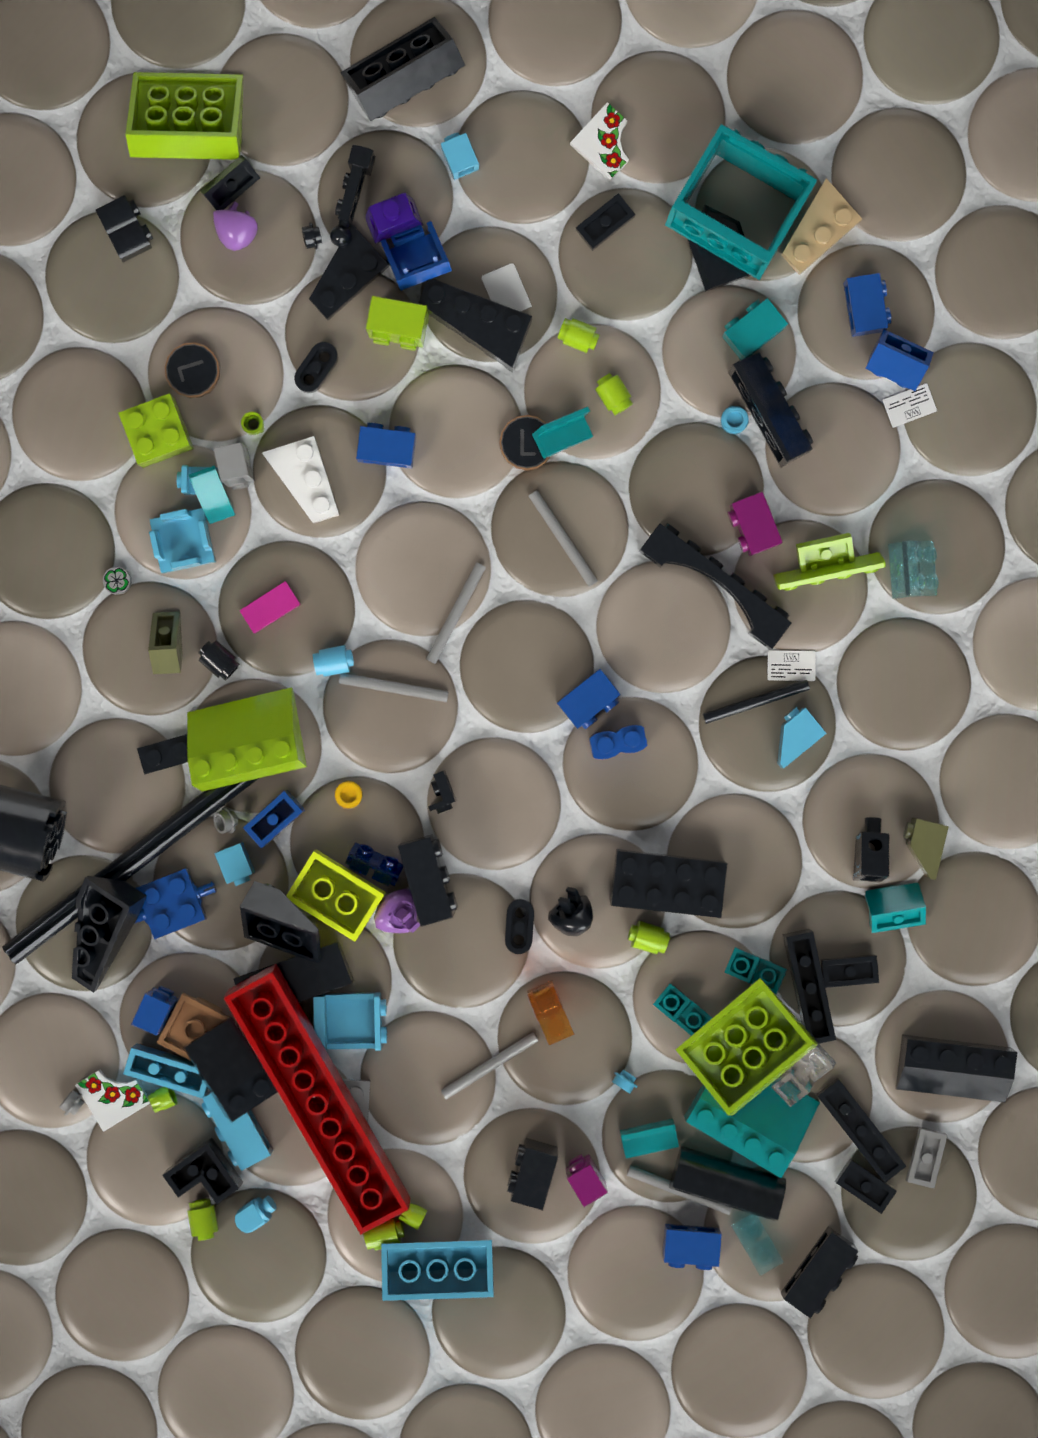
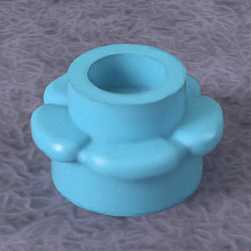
M622 1070L620 1074L618 1072L614 1073L616 1076L612 1082L629 1094L634 1087H638L634 1084L637 1078L625 1070Z

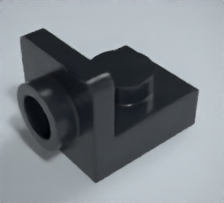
M445 770L434 774L435 780L431 781L436 797L441 795L443 799L428 806L429 811L436 809L437 814L452 809L451 803L457 801Z

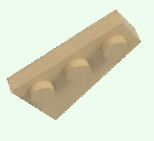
M827 178L782 253L784 259L798 275L802 274L862 220Z

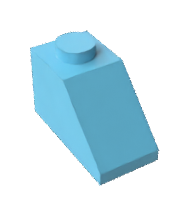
M795 707L784 716L786 722L781 725L777 762L781 768H785L827 734L806 708L798 710Z

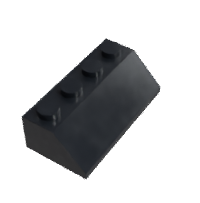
M433 17L343 70L341 74L363 112L370 121H373L376 118L385 116L389 110L396 106L407 103L411 97L418 93L431 89L435 83L445 77L456 74L460 68L466 65L453 38L439 21Z
M759 352L734 363L728 373L780 468L809 453L812 450L811 444H813V440L806 429H801L798 423L800 416L793 405L789 406L784 397L787 393L780 381L776 382L771 374L774 370L767 357L762 358Z
M902 1034L896 1089L1006 1102L1015 1078L1017 1051L1011 1047Z

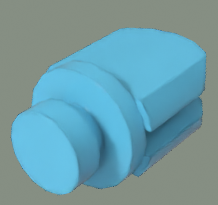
M266 1196L263 1199L259 1197L254 1198L237 1211L235 1215L237 1228L244 1233H251L271 1219V1213L277 1210L276 1203L270 1196Z

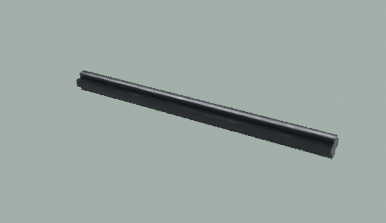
M258 779L204 791L93 877L120 881L128 880ZM82 885L2 946L4 952L14 964L21 962L78 918L76 899Z

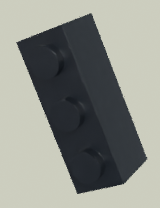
M828 1226L781 1291L783 1299L810 1319L814 1313L819 1314L826 1304V1296L830 1291L834 1292L841 1284V1275L846 1268L851 1269L858 1259L857 1253L859 1252L856 1246Z

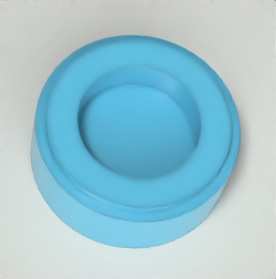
M739 406L728 407L722 413L720 419L722 428L730 434L741 433L747 427L749 421L747 412Z

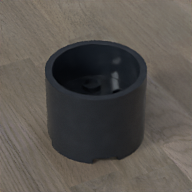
M0 785V871L43 882L48 878L53 869V864H49V862L55 858L57 849L60 850L64 835L67 812L62 811V807H65L66 801Z

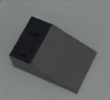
M254 881L240 905L244 937L319 964L321 961L318 928L279 889H276L271 884H262Z
M231 1017L183 1047L224 1116L231 1122L277 1093L275 1086L254 1050Z

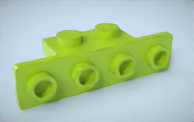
M850 533L796 544L799 569L774 574L773 578L779 590H794L800 585H818L828 579H846L851 577L852 574L861 572L874 573L880 568H885L886 563L880 552L854 557L852 536Z

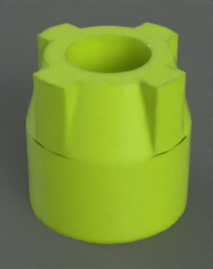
M248 412L243 415L241 426L248 435H257L264 431V420L258 413ZM252 420L259 422V426L255 430L249 428V423Z
M161 1087L148 1095V1100L155 1113L178 1104L175 1091L170 1088Z
M410 1203L409 1210L403 1212L399 1220L418 1230L428 1210Z

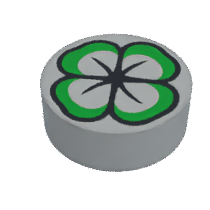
M112 567L103 576V585L112 594H124L131 587V576L127 570L121 567Z

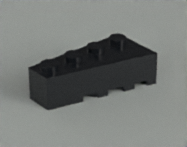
M433 278L427 280L419 300V305L427 306L431 317L456 332L464 340L482 350L490 358L495 359L513 373L532 323V316Z

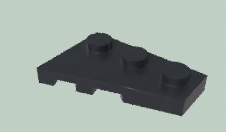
M353 224L349 228L352 234L351 241L344 247H338L309 298L311 303L328 321L389 267L388 263Z

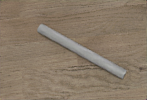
M538 490L531 493L529 498L587 585L590 587L598 582Z
M476 562L426 660L436 664L486 568L485 566Z
M347 673L340 674L339 679L340 684L447 702L449 694L448 691Z
M534 1032L530 1033L441 1090L443 1096L447 1100L539 1041Z
M629 1166L627 1172L629 1177L728 1215L732 1210L731 1207L670 1189V1180L634 1166Z

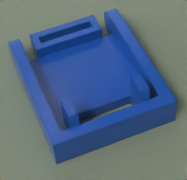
M432 221L426 223L430 234L425 235L422 226L419 225L390 236L394 245L392 249H390L386 239L381 240L382 247L400 291L452 271Z

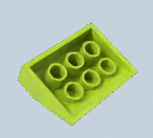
M133 72L125 133L130 157L236 160L240 156L242 142L243 74Z
M290 687L187 712V759L192 786L203 792L307 767L293 688Z
M760 978L675 1050L727 1115L730 1116L737 1113L816 1047L818 1043Z

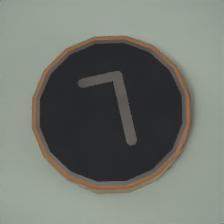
M185 343L175 348L167 357L165 377L170 387L179 395L188 398H200L214 389L220 377V366L215 354L206 346L198 343Z
M530 415L519 416L508 422L500 438L501 453L505 460L516 469L526 471L538 469L546 463L550 457L543 459L532 434L547 423L538 417Z

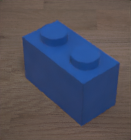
M880 273L847 278L843 285L852 337L881 333L884 329L887 330L888 324H891V312L889 307L885 308L884 297L887 296V286L885 280H881Z
M884 329L870 354L865 369L871 371L876 376L885 377L897 383L902 388L916 391L930 366L934 352Z
M367 423V427L360 426L356 457L358 462L412 469L416 434L411 432V428L395 426L394 430L383 429L384 425L378 423Z
M599 669L557 702V704L577 729L581 726L587 729L598 720L595 717L598 712L604 709L607 713L619 703L616 698L621 694L603 671Z
M285 790L247 823L243 829L260 848H263L298 818L305 809L288 790Z
M159 986L158 989L152 988L145 993L132 1021V1025L157 1036L163 1031L179 998L174 997V992L162 986Z
M665 1224L662 1255L664 1263H668V1266L674 1268H684L685 1264L696 1265V1268L701 1270H712V1266L719 1267L722 1236L720 1228Z

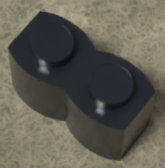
M124 195L96 209V213L122 262L152 248L149 241L154 238L146 224L140 225L137 216L141 215L134 199L128 201Z

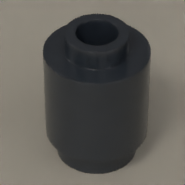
M217 640L214 643L208 641L198 652L201 655L199 662L217 678L222 677L225 681L240 665L236 661V657Z

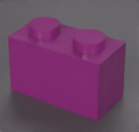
M763 492L730 505L731 511L727 512L732 526H737L741 536L737 537L743 553L748 552L750 557L783 543Z
M580 1154L568 1162L569 1166L566 1167V1177L583 1207L608 1193L606 1181L589 1154L585 1157Z

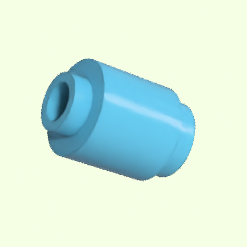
M345 645L321 649L319 653L313 654L316 675L323 674L326 677L350 672V666H354L352 650H346Z

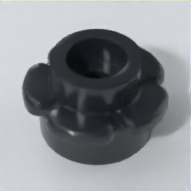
M310 222L309 226L302 227L303 239L306 249L314 248L316 250L318 249L317 244L322 243L319 227L313 228V224Z

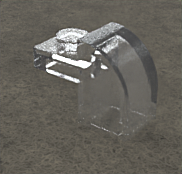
M818 1044L778 1077L771 1088L791 1107L810 1092L815 1081L834 1068L836 1061Z

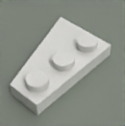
M314 436L262 452L313 523L339 516Z

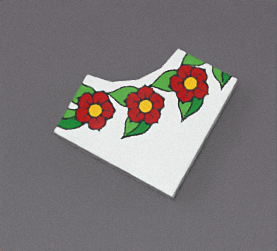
M607 102L570 142V145L609 181L629 162L620 142L621 132L626 126L627 120Z
M98 1070L75 1084L103 1132L150 1104L148 1095L138 1079L129 1082H117L108 1078L101 1070Z

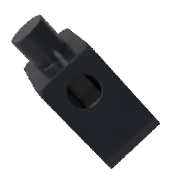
M865 818L864 832L856 836L853 880L881 882L889 877V834L881 833V818ZM869 843L875 846V851L869 848Z

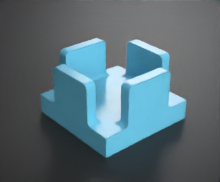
M202 508L190 511L187 509L160 514L159 518L149 519L152 530L149 531L155 559H158L162 574L216 562L206 515Z

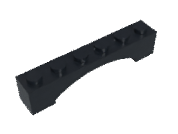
M660 523L639 552L660 568L663 564L683 566L695 570L719 584L732 596L746 616L751 628L748 634L767 649H773L792 624L787 619L790 615L778 606L773 609L765 603L767 597L756 589L751 592L744 587L746 582L735 573L728 575L722 570L724 565L712 556L707 559L700 554L702 549L691 540H688L686 543L678 537L680 532L668 523L663 526Z

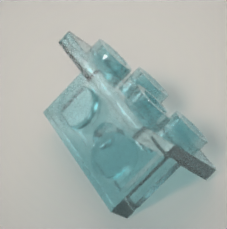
M907 540L902 541V543L888 544L892 599L937 596L939 585L935 569L937 552L933 541Z

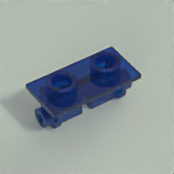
M357 842L354 843L345 864L349 865V869L367 876L370 868L375 870L371 879L388 887L389 885L395 887L399 875L404 868L403 864L396 858L382 855L374 851L372 847Z

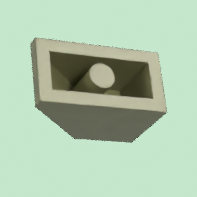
M180 611L152 614L148 651L153 674L181 673L183 653Z
M912 817L911 823L907 822L903 837L907 839L906 845L925 877L936 880L949 826Z

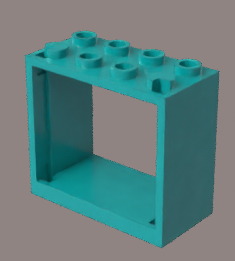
M721 124L674 202L665 226L760 281L809 197L817 179L807 174L806 169H798L789 164V161L782 155H774L765 150V147L758 141H750L741 136L737 129L733 131ZM716 155L796 201L768 250L687 204Z

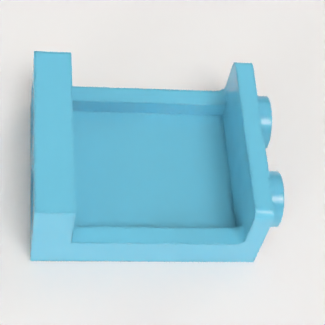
M381 992L324 993L313 997L314 1030L326 1050L375 1049V1051H379L382 1049V1043H387V1027H382V1016L387 1014L386 999H381Z

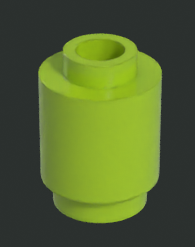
M565 318L557 339L562 340L564 345L587 353L589 349H595L600 335L595 333L597 327L574 318L572 320Z
M609 373L597 381L599 386L595 391L607 410L612 411L614 416L633 405L630 400L632 396L619 375L613 377Z
M638 921L636 925L632 924L628 933L631 947L653 954L658 952L664 954L670 939V932L664 931V928Z
M210 1198L189 1202L187 1214L191 1236H197L198 1241L214 1238V1233L219 1231L215 1207L214 1204H211Z
M394 1217L363 1233L367 1249L374 1248L377 1251L381 1249V1244L401 1243V1238L405 1237L402 1222H396Z

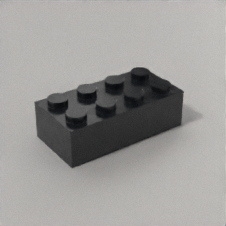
M616 849L610 904L616 907L721 918L727 862Z

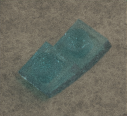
M751 1214L732 1225L733 1230L760 1276L784 1263L758 1216Z

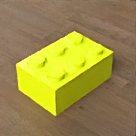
M316 849L311 854L286 897L294 905L356 942L386 892Z

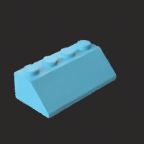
M492 1240L381 1244L382 1301L494 1297Z

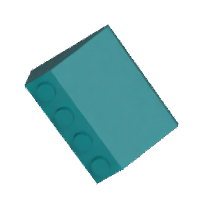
M778 1077L737 1113L728 1116L707 1088L702 1085L685 1113L684 1118L690 1125L782 1178L793 1160L820 1102Z

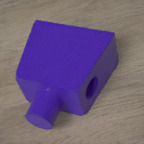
M406 193L368 207L365 216L375 244L416 226H423L414 199Z

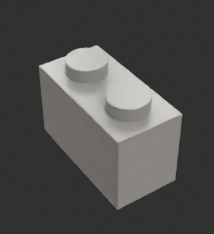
M242 443L214 448L221 482L228 487H232L233 490L249 487L248 482L254 481L248 449Z

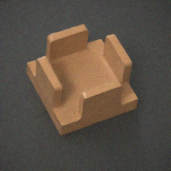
M182 993L156 1043L190 1060L183 1047L228 1019L229 1016L222 1013V1008L201 997L193 998L186 993Z

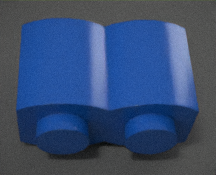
M639 725L625 726L616 732H598L589 738L592 756L596 759H609L620 752L635 753L648 746L644 727Z

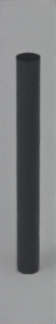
M803 680L703 713L705 723L708 724L808 691L810 687L808 681Z

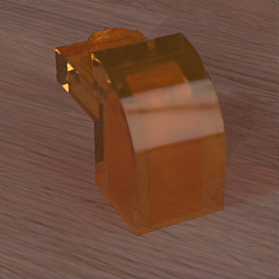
M552 980L527 991L536 1018L549 1045L574 1035Z

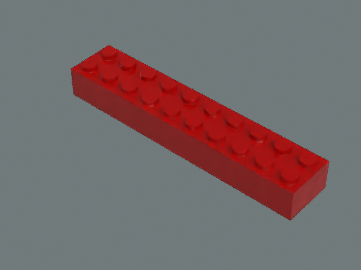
M277 964L229 988L224 996L225 1002L360 1235L409 1210L411 1198Z

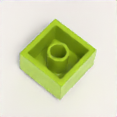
M372 296L366 325L369 338L373 339V343L389 346L390 342L400 343V348L415 351L417 347L423 348L429 319L427 306Z
M170 393L118 413L137 464L142 468L194 449L176 399Z

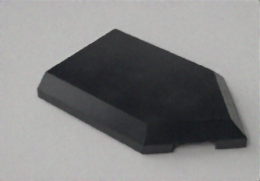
M704 205L702 213L745 237L740 221ZM688 239L705 292L751 276Z

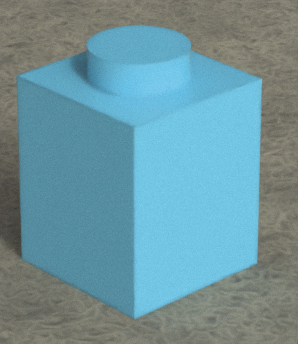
M453 133L444 138L445 142L441 143V150L454 180L479 170L478 160L466 133L462 135Z
M244 842L214 853L226 884L234 881L235 886L251 880L249 875L255 873Z

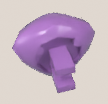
M236 201L228 210H217L213 213L214 226L219 240L227 249L233 251L247 247L254 240L258 229V223L254 217L250 216L247 210L245 212L237 211L236 208L239 204Z
M405 888L394 891L380 901L374 915L377 929L389 933H413L420 926L417 922V912L409 889Z

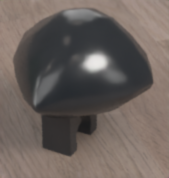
M567 887L568 897H560L558 899L559 903L548 913V920L561 933L567 936H579L590 929L593 922V910L591 902L586 895L580 896L576 888Z

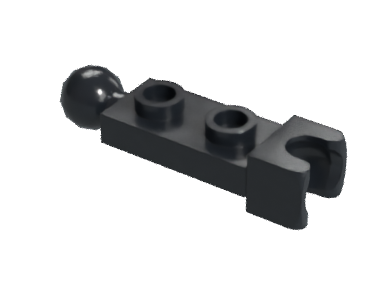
M352 146L348 159L351 172H346L342 185V188L345 189L343 200L339 199L336 205L335 215L338 216L339 224L332 229L330 239L338 247H344L351 241L352 234L349 227L354 219L365 175L371 176L375 162L374 150L363 146Z

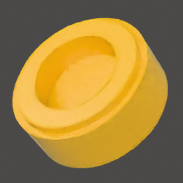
M353 781L342 782L335 790V799L343 808L356 807L363 797L361 787Z

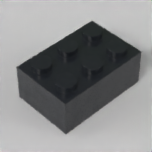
M428 835L401 843L398 848L420 926L453 918L454 911L457 910L458 905L454 892H448L447 884L450 883V876L447 866L441 867L439 857L443 855L439 839L434 840L433 835Z

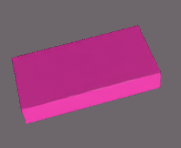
M285 581L239 611L253 633L256 634L301 604Z

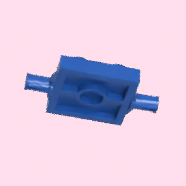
M188 868L137 887L136 889L147 895L134 924L145 920L155 940L206 920L207 917L202 907V897L217 892L216 887L205 891V889L215 886L214 882L212 881L198 887L192 881Z

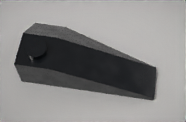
M93 876L85 877L76 899L78 922L75 923L74 932H77V944L73 949L72 979L93 993L97 991L136 922L147 895L125 881Z

